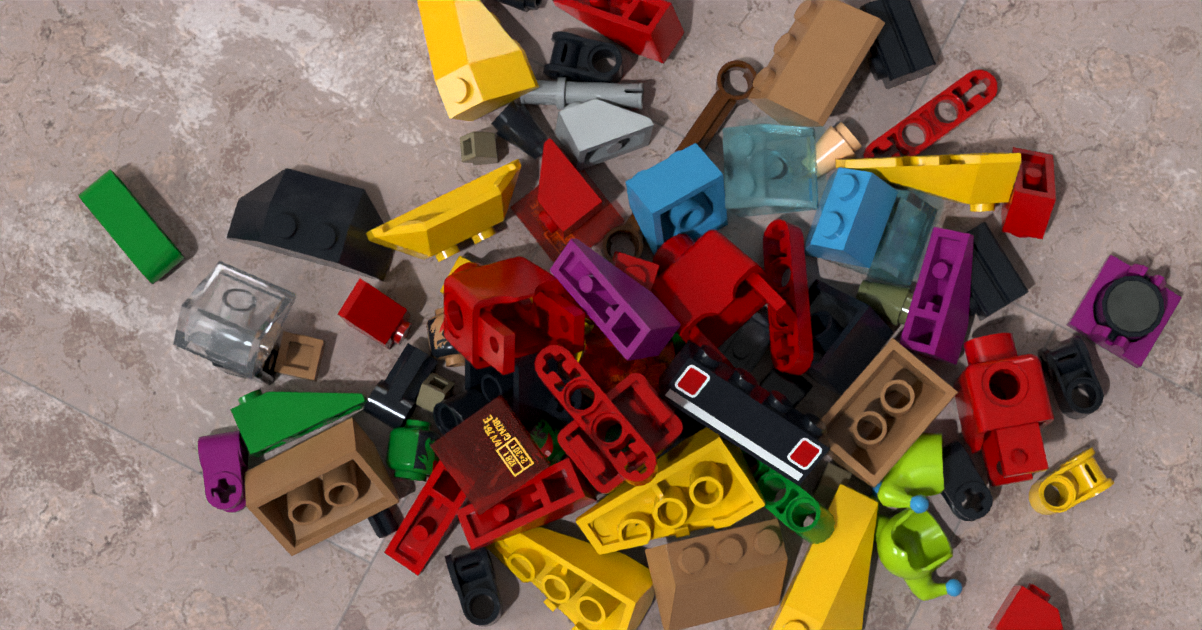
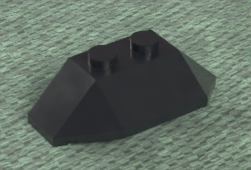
M285 168L238 199L227 234V239L382 282H384L393 249L371 242L367 238V232L384 223L365 189Z

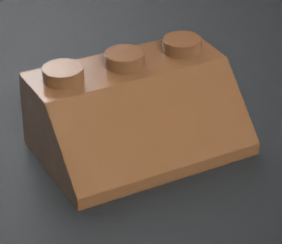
M805 0L795 11V21L788 33L781 36L776 42L773 49L775 54L769 64L756 75L753 81L754 88L747 99L782 126L823 127L885 22L876 16L839 0Z
M892 338L821 418L827 427L830 450L826 454L842 468L875 488L958 392Z
M353 417L244 472L246 507L291 556L399 503V496L373 441Z
M778 518L645 550L664 630H682L779 605L788 558Z

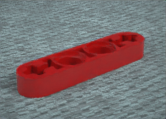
M973 70L871 142L865 149L862 158H874L873 151H877L880 155L887 152L893 146V143L888 140L890 138H893L896 148L906 156H919L992 102L998 91L995 77L985 70ZM971 81L976 85L984 83L987 87L983 93L985 98L977 94L969 99L964 106L960 98L971 89ZM940 103L951 104L956 110V119L951 123L940 122L934 112L936 105ZM908 126L920 128L924 134V142L916 147L907 145L902 138L903 129ZM897 151V152L894 153L891 157H901V156H900L899 151Z
M777 219L767 226L763 235L765 273L776 286V292L790 307L793 306L794 313L798 319L790 327L786 326L785 322L768 306L771 356L773 365L777 370L793 375H802L811 366L814 353L804 236L802 229L798 225ZM790 268L791 276L786 286L782 287L783 273L786 269Z
M549 345L543 348L536 356L535 370L544 385L627 483L642 486L651 482L657 474L658 461L649 445L566 348L559 345ZM552 357L556 361L565 359L562 367L571 378V381L566 385L554 371L546 374L549 370L547 361ZM576 373L580 374V377L574 378ZM565 386L561 392L557 390L558 388ZM584 387L592 390L595 399L589 408L579 410L571 405L570 399L575 390ZM607 420L617 421L622 426L621 436L618 440L611 443L603 442L598 438L599 426ZM631 438L636 441L628 445L633 454L639 459L644 456L648 457L644 462L647 470L642 474L637 470L631 473L627 472L631 465L628 458L620 451ZM620 451L616 458L612 456V453Z

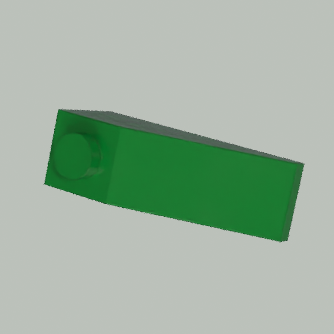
M259 389L238 399L240 405L230 410L250 455L258 458L364 408L368 399L361 393L266 392L263 394Z

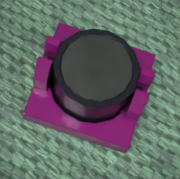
M1109 255L1066 325L1135 368H1139L1142 366L1182 297L1165 287L1167 283L1161 275H1148V267L1139 264L1129 266L1115 256Z

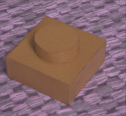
M283 331L274 372L317 382L326 342L322 339Z

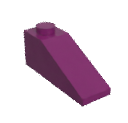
M933 227L899 342L908 351L922 357L957 365L969 322L973 235Z
M577 238L569 241L550 268L551 273L627 361L658 356L681 326L652 292Z

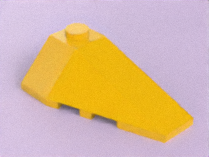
M417 0L434 79L450 119L472 122L539 88L525 50L516 40L509 36L500 25L501 21L493 12H489L480 0Z
M989 152L835 159L836 168L842 167L872 172L886 183L954 203L970 204L971 212L995 211V203L1009 202L1021 164V153Z
M706 427L657 459L658 471L651 482L642 486L624 483L616 491L577 517L576 523L597 553L601 555L646 545L650 540L676 535V538L690 535V531L714 526L715 529L728 527L764 507L766 502L740 448ZM647 468L642 470L640 474L644 473L647 470Z
M842 483L839 484L827 508L834 517V531L825 542L819 544L810 543L768 630H862L879 503L877 500Z
M536 527L487 545V548L522 582L528 583L531 581L547 597L543 603L550 610L554 611L558 608L575 624L571 630H637L655 595L649 568L629 556L616 551L599 555L591 543L542 527Z

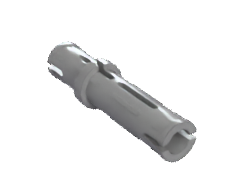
M558 77L557 81L536 80L539 88L520 97L521 105H556L559 110H563L567 105L574 102L584 103L593 99H598L621 108L643 109L644 83L567 81V77Z

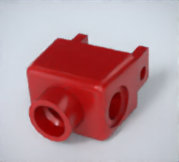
M718 230L707 231L696 242L687 234L675 235L664 242L653 257L652 263L660 266L657 272L659 276L655 279L651 292L681 324L676 332L685 343L690 340L699 347L702 345L711 347L721 356L724 363L735 370L736 368L719 351L718 347L765 304L789 327L798 319L787 302L776 292V286L763 269Z
M516 256L487 265L467 262L446 277L444 281V336L475 368L482 369L493 366L502 375L515 372V358L539 352L549 345L561 344L572 354L584 351L585 312L564 298V287L554 275L527 258Z
M1013 333L991 334L966 341L963 344L968 367L953 384V388L958 392L955 400L965 446H970L972 454L982 449L990 488L1031 481L1033 479L1032 473L1049 469L1040 431L1055 420L1041 362L1034 354L1017 355ZM989 385L998 388L1001 391L1004 400L995 397L992 394ZM999 461L1001 462L1003 475L997 470V463Z
M632 373L606 393V396L649 445L656 457L669 448L682 433L683 425L681 420L667 403L659 397L658 392L642 374ZM574 420L559 432V445L598 492L605 494L613 493L626 483ZM614 420L603 422L598 429V438L606 442L607 431L610 427L620 423ZM631 450L623 453L631 465L627 470L628 473L634 470L639 472L645 467L644 462L648 459L647 456L639 459ZM612 453V456L616 458L619 453Z

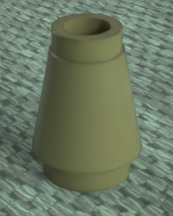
M863 280L856 299L869 305L881 318L898 326L899 323L905 325L914 293L908 287Z

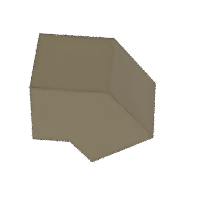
M473 131L460 137L463 163H473V166L499 163L495 133Z
M432 372L421 385L416 405L433 414V409L437 403L454 396L452 392L455 383Z
M828 463L811 496L827 509L839 484L842 483L847 486L852 473Z

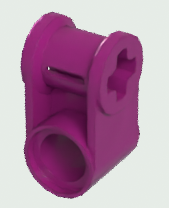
M240 430L199 437L198 454L203 470L207 501L213 507L228 513L242 511L246 507L244 472L248 471V449ZM228 485L235 487L236 493L230 494L229 500L221 498V492L227 491Z

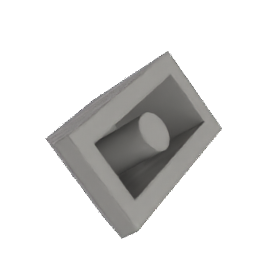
M593 99L584 103H571L562 111H559L555 133L570 162L577 171L648 146L654 124L646 116L598 99Z

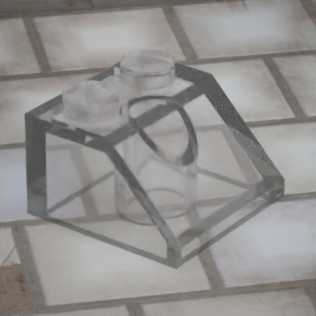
M219 261L181 305L173 345L252 379L270 355L295 301L296 294Z

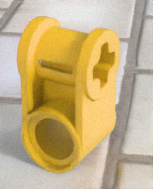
M1091 447L1067 460L1058 469L1037 480L1029 490V502L1036 512L1042 515H1053L1069 510L1080 502H1084L1105 491L1115 483L1112 478H1106L1093 457L1096 452ZM1048 484L1055 486L1059 491L1060 501L1056 506L1050 505L1045 500L1044 490Z

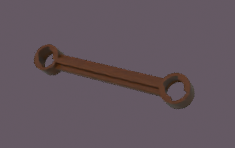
M734 60L721 67L716 79L715 94L675 152L683 150L694 143H697L704 152L734 107L749 101L747 98L754 88L753 81L757 75L750 64ZM734 70L744 72L743 77L748 84L745 94L735 96L724 90V82L726 80L724 75ZM632 213L624 226H617L611 229L603 239V257L610 263L613 259L611 255V245L613 243L610 240L619 234L631 236L630 241L635 247L633 257L642 258L643 240L645 237Z

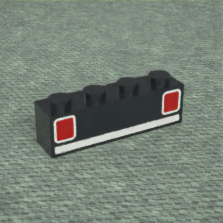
M688 340L659 377V397L798 486L830 450L827 427L821 419L811 413L804 415L792 407V403L783 394L772 390L770 393L759 386L757 380L748 371L742 368L733 369L723 362L721 356L714 349L707 345L699 347Z

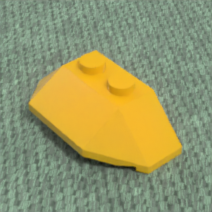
M516 159L366 233L367 238L376 244L423 260L435 255L437 261L440 262L460 252L457 244L470 237L474 244L497 234L493 226L505 219L522 165L519 159Z

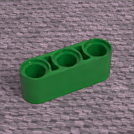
M111 169L78 194L90 212L151 284L156 283L185 259L175 244Z
M740 449L749 468L757 464L753 476L766 502L764 507L802 539L811 544L825 542L831 537L835 521L829 510L800 486ZM786 488L784 497L774 502L776 494L781 489ZM816 512L813 523L804 527L806 517Z

